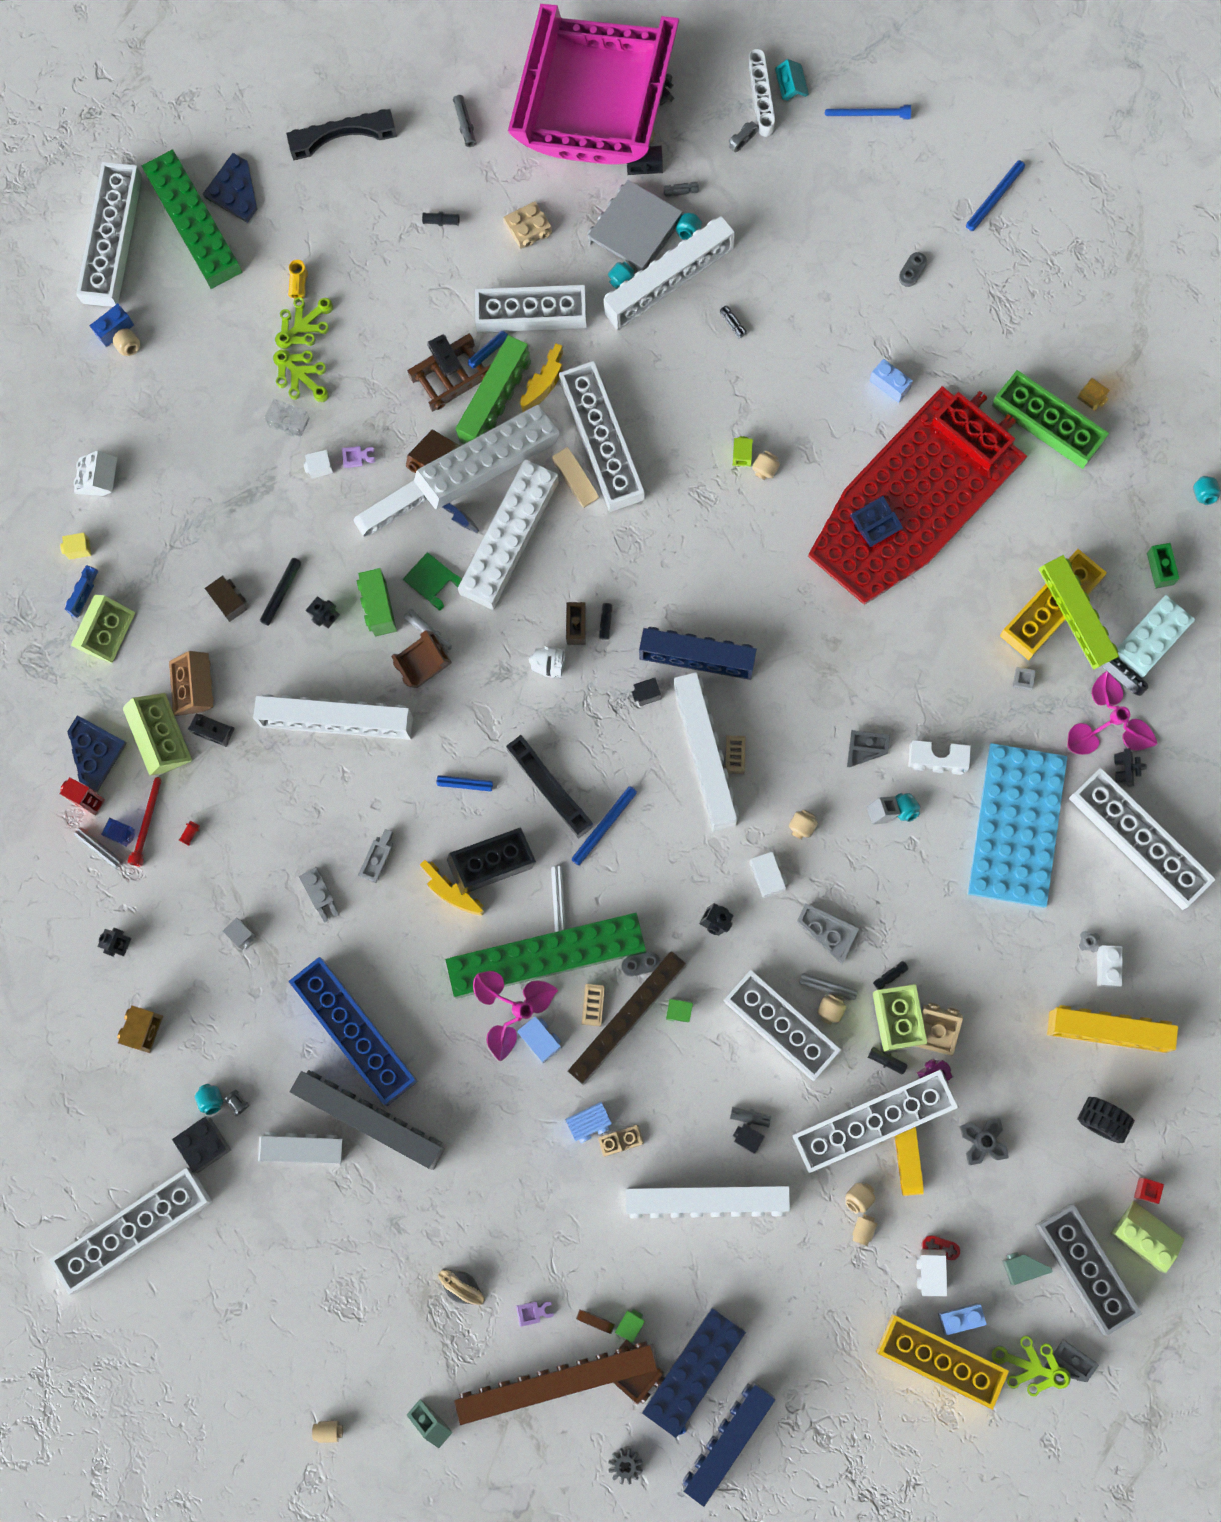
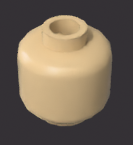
M121 329L113 337L115 348L123 356H131L138 352L140 341L130 329Z
M767 451L760 453L752 466L753 470L756 471L755 476L763 480L766 477L773 478L780 466V462L777 456Z
M804 809L795 812L789 823V828L793 831L792 835L801 840L803 837H811L818 824L815 819L816 816Z
M834 994L824 996L817 1009V1013L821 1016V1021L829 1025L832 1022H840L846 1010V1005L843 1003L844 999Z
M855 1183L845 1195L847 1207L854 1213H865L875 1202L872 1186L868 1183Z

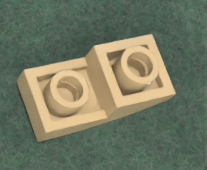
M639 1125L598 1137L604 1157L644 1145Z

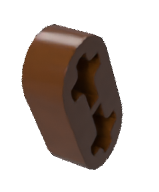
M579 1309L576 1317L578 1321L609 1334H612L615 1326L614 1323Z

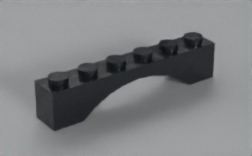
M381 109L378 112L364 113L352 118L346 117L343 120L329 121L326 124L312 125L300 130L294 129L286 133L293 161L311 157L322 145L342 136L364 135L379 141L397 137L391 109Z
M519 735L506 746L509 754L578 839L594 827L592 821L557 782L522 735Z

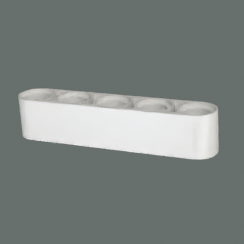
M754 49L749 54L748 69L757 125L759 126V134L768 137L774 132L775 118L764 52L760 49Z
M413 480L356 516L354 522L363 536L367 537L423 503L427 498Z

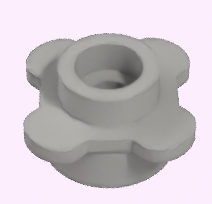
M1083 931L1080 934L1079 948L1082 951L1091 950L1092 952H1097L1099 949L1097 946L1100 939L1099 934H1089Z

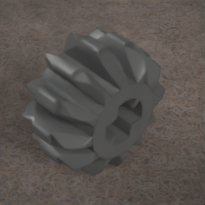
M620 1448V1456L613 1452L612 1455L616 1460L609 1459L608 1462L614 1466L608 1469L609 1473L616 1472L612 1479L616 1480L620 1476L621 1485L624 1483V1478H627L629 1485L632 1484L631 1476L638 1480L639 1476L635 1472L642 1473L643 1471L641 1467H637L643 1463L642 1459L635 1461L639 1453L635 1452L631 1456V1448H628L627 1454H624V1449ZM629 1462V1468L631 1469L629 1471L627 1469L622 1470V1464L620 1463Z

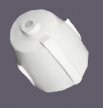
M550 646L535 649L534 654L530 655L529 658L532 670L545 677L561 679L565 665V650Z

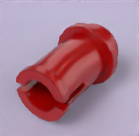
M192 821L186 823L187 827L179 839L180 842L190 846L197 831H200V825Z

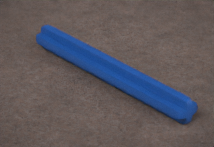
M1018 160L967 222V229L970 231L976 229L1024 170V162Z
M629 786L574 854L572 861L576 865H581L637 794L633 787Z

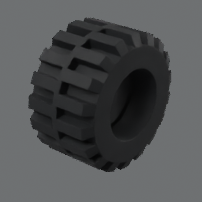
M1097 1097L1087 1098L1077 1118L1090 1131L1116 1143L1125 1142L1135 1122L1132 1116L1124 1110Z

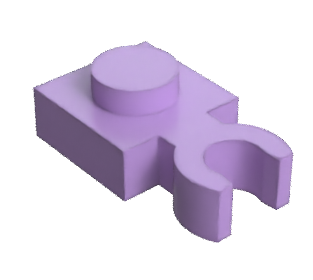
M361 446L342 448L344 468L363 466V461L368 463L376 462L375 457H368V454L375 453L374 448L368 447L364 451H362Z
M536 1301L516 1305L520 1327L540 1323V1316L546 1318L553 1317V1313H545V1307L552 1305V1303L544 1302L540 1307H538Z

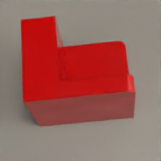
M1139 1178L1134 1198L1159 1204L1164 1184L1146 1178Z

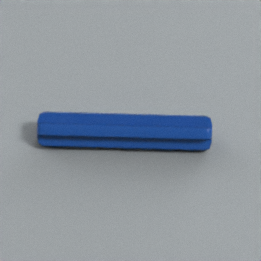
M500 331L468 360V365L473 369L480 365L504 343L508 333Z
M439 775L436 781L437 786L490 792L493 789V781Z

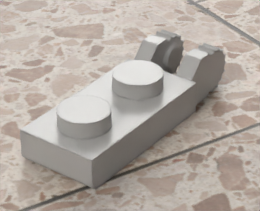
M315 867L300 875L299 878L324 923L329 921L327 914L323 910L327 905H329L332 914L335 917L338 916L339 912L333 903L334 900L318 869Z

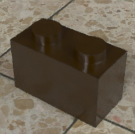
M222 575L204 589L227 620L231 622L247 610L245 606L247 601L241 593L236 594L234 589L237 587L231 579L226 580Z
M566 602L567 645H586L585 602Z

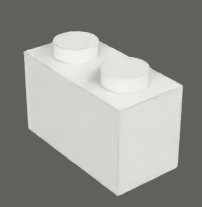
M769 852L750 859V865L762 898L785 891V885H788L785 875L779 871L778 867H781L778 856H774L773 852Z
M1102 945L1097 951V987L1117 989L1122 986V946Z
M921 1249V1256H917V1269H921V1276H917V1289H921L922 1296H947L945 1250Z

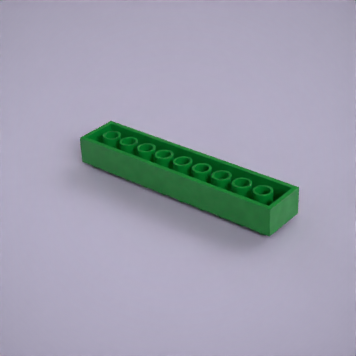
M636 912L446 958L445 960L453 996L458 999L475 994L473 989L474 978L481 972H497L504 980V987L643 954L646 953Z

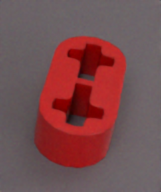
M930 1235L922 1240V1249L927 1250L929 1247L926 1245V1242H930L931 1239L934 1240V1244L940 1245L939 1249L932 1248L931 1250H942L943 1247L950 1248L953 1245L956 1253L949 1257L948 1252H946L947 1260H956L960 1255V1247L952 1241Z

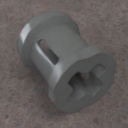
M237 1090L232 1091L223 1100L225 1104L227 1103L231 1107L235 1116L240 1115L249 1106L248 1102H244L238 1095L239 1092Z

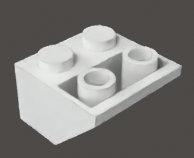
M95 451L79 458L76 465L78 470L77 477L74 480V493L99 496L111 493L117 457Z

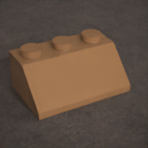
M188 651L169 661L174 716L203 713L213 708L214 699L211 687L209 653Z

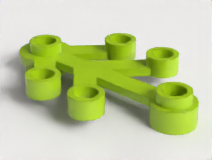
M301 297L295 298L293 301L296 308L294 327L289 330V320L292 318L288 309L281 310L282 325L281 332L275 337L276 345L281 349H288L292 344L314 345L315 338L313 334L307 333L304 337L296 335L299 332L328 333L329 327L326 322H320L318 325L309 324L321 313H331L333 310L332 301L329 298L320 299L318 306L303 318L305 302ZM285 313L289 314L287 317H283ZM322 326H326L324 330L320 329ZM308 338H313L310 342L306 341Z
M287 350L276 351L273 355V361L278 366L276 384L279 388L287 386L288 381L285 376L286 368L291 371V388L288 391L291 399L297 400L300 397V379L313 391L316 401L325 402L329 397L327 389L324 386H318L306 375L309 373L324 374L326 372L325 364L318 362L312 366H296L292 363L299 361L311 363L314 359L311 351L306 350L302 354H290ZM310 355V358L305 359V356ZM281 356H285L283 360H279ZM320 366L323 367L322 370H317L318 367H320ZM280 380H285L283 384H279ZM322 390L323 393L318 395L317 392ZM294 391L297 392L295 396L291 395Z
M1028 1335L1020 1339V1345L1026 1350L1031 1362L1008 1353L1007 1349L1003 1346H996L992 1350V1359L997 1364L1009 1362L1028 1370L1017 1376L1010 1375L1007 1379V1384L1010 1388L1015 1389L1019 1384L1039 1375L1048 1379L1038 1384L1030 1383L1027 1386V1392L1030 1396H1037L1039 1392L1052 1386L1063 1389L1070 1384V1373L1065 1368L1059 1367L1053 1355V1348L1049 1343L1042 1344L1040 1352L1046 1357L1051 1369L1042 1366L1033 1347V1340ZM1029 1339L1031 1343L1025 1346L1022 1341ZM1045 1346H1048L1051 1350L1047 1354L1042 1350ZM997 1351H1003L1004 1356L1002 1358L997 1357ZM1062 1374L1064 1380L1058 1381L1056 1376ZM1011 1378H1015L1018 1383L1011 1385L1009 1381ZM1035 1386L1038 1390L1036 1393H1032L1029 1388Z

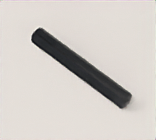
M292 558L260 618L262 624L270 625L301 566L300 560Z

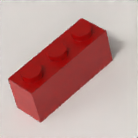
M70 777L64 781L59 793L95 816L105 801L95 791Z

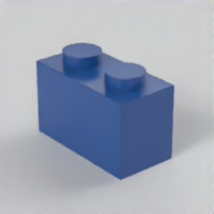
M117 303L89 326L98 339L107 347L113 342V337L119 330L130 329L134 326V323Z

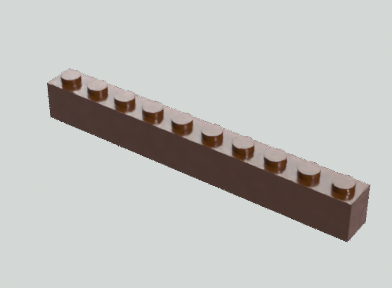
M647 1341L635 1344V1349L628 1350L627 1347L617 1349L614 1355L608 1356L606 1352L596 1355V1360L588 1361V1358L578 1360L575 1366L569 1367L567 1363L557 1366V1371L549 1372V1369L539 1371L536 1377L530 1378L528 1374L518 1377V1382L510 1383V1380L500 1382L497 1388L491 1389L489 1385L479 1388V1393L472 1394L471 1391L459 1394L460 1398L454 1400L459 1423L464 1425L656 1371L659 1369L654 1345H648Z

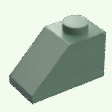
M1018 1252L1006 1255L1007 1259L1003 1260L1011 1285H1017L1053 1272L1050 1267L1026 1255H1019Z
M421 1399L407 1414V1417L423 1438L437 1448H440L453 1433L447 1424Z

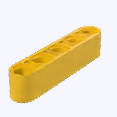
M916 1127L895 1136L903 1196L924 1194Z

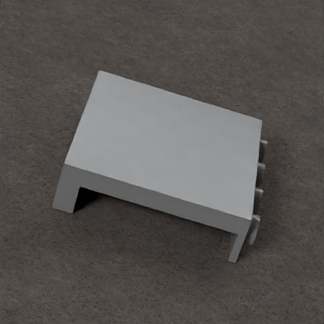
M627 180L624 185L622 184L619 187L616 197L609 201L606 211L599 215L596 225L589 229L587 233L588 242L590 245L595 242L637 267V272L640 270L644 271L655 260L676 230L678 221L682 216V211Z

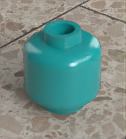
M684 213L678 221L676 232L681 239L688 240L698 229H701L702 221L694 213Z
M625 261L623 263L617 262L608 272V276L611 279L609 283L618 289L624 281L634 278L635 275L633 273L635 270Z
M1202 476L1193 486L1197 501L1204 505L1215 503L1221 495L1219 484L1214 477Z
M899 793L895 796L900 815L897 817L901 821L911 822L920 815L921 806L912 794Z
M204 1084L200 1086L194 1096L199 1111L206 1113V1115L219 1112L220 1107L224 1103L220 1090L215 1085Z

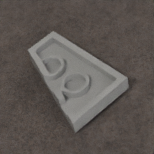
M806 903L797 920L813 938L843 964L859 928Z

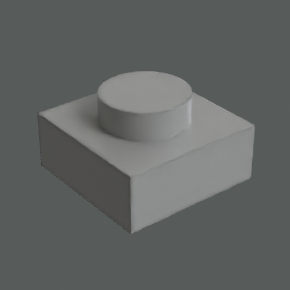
M1016 667L1013 687L1032 691L1036 670Z

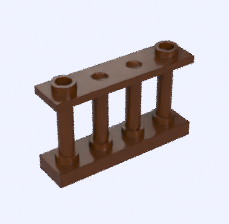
M470 333L450 344L456 357L466 353L471 358L475 354L473 351L475 346L474 339ZM433 355L410 368L407 372L413 383L420 381L432 399L428 404L433 412L442 409L446 403L481 383L491 364L484 367L481 363L476 367L478 372L470 377L463 368L460 369L457 373L463 381L455 386L452 385L448 377H444ZM431 372L437 374L447 389L446 392L439 396L426 379V375Z

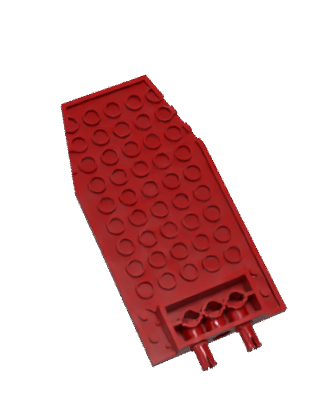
M941 386L843 490L830 517L827 519L821 533L811 548L808 557L862 604H867L929 564L1027 458L1026 454L1013 445L1015 438L1007 432L1016 423V420L1014 418L1010 420L1011 415L1007 414L997 424L979 409L987 400L985 394L981 397L983 392L978 391L969 401L960 392H957L954 396ZM884 496L891 511L895 512L903 528L870 547L857 529L850 514Z

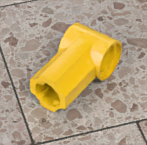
M296 259L289 264L288 296L294 299L297 297L305 298L306 278L308 277V271L304 263ZM297 269H302L301 272L295 273Z

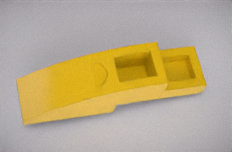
M555 343L554 348L548 352V362L542 366L540 374L534 373L533 378L528 380L526 387L528 390L526 394L521 396L519 403L522 412L540 404L559 381V373L563 372V366L559 363L563 355L562 345Z
M424 860L419 864L432 878L427 883L428 887L440 898L462 911L480 916L484 914L482 910L483 904L477 898L473 900L469 896L471 892L461 895L456 883L450 887L452 882L445 875L441 877L437 873L439 868L432 861L428 863Z

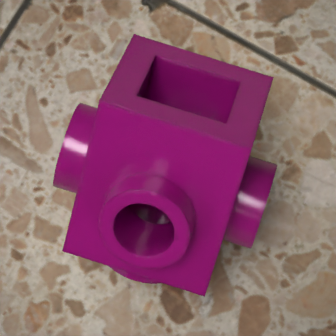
M931 1059L924 1064L925 1067L917 1072L920 1079L939 1070H942L947 1082L953 1078L949 1064L943 1060Z

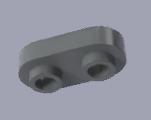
M753 121L745 123L741 131L730 138L729 148L735 153L738 152L754 137L759 126Z
M915 252L908 258L899 274V282L903 286L911 287L917 282L927 263L924 254Z
M654 952L629 956L622 962V971L629 977L651 973L660 964V958ZM649 958L654 960L653 965L647 964ZM629 963L635 964L634 969H629L627 966Z

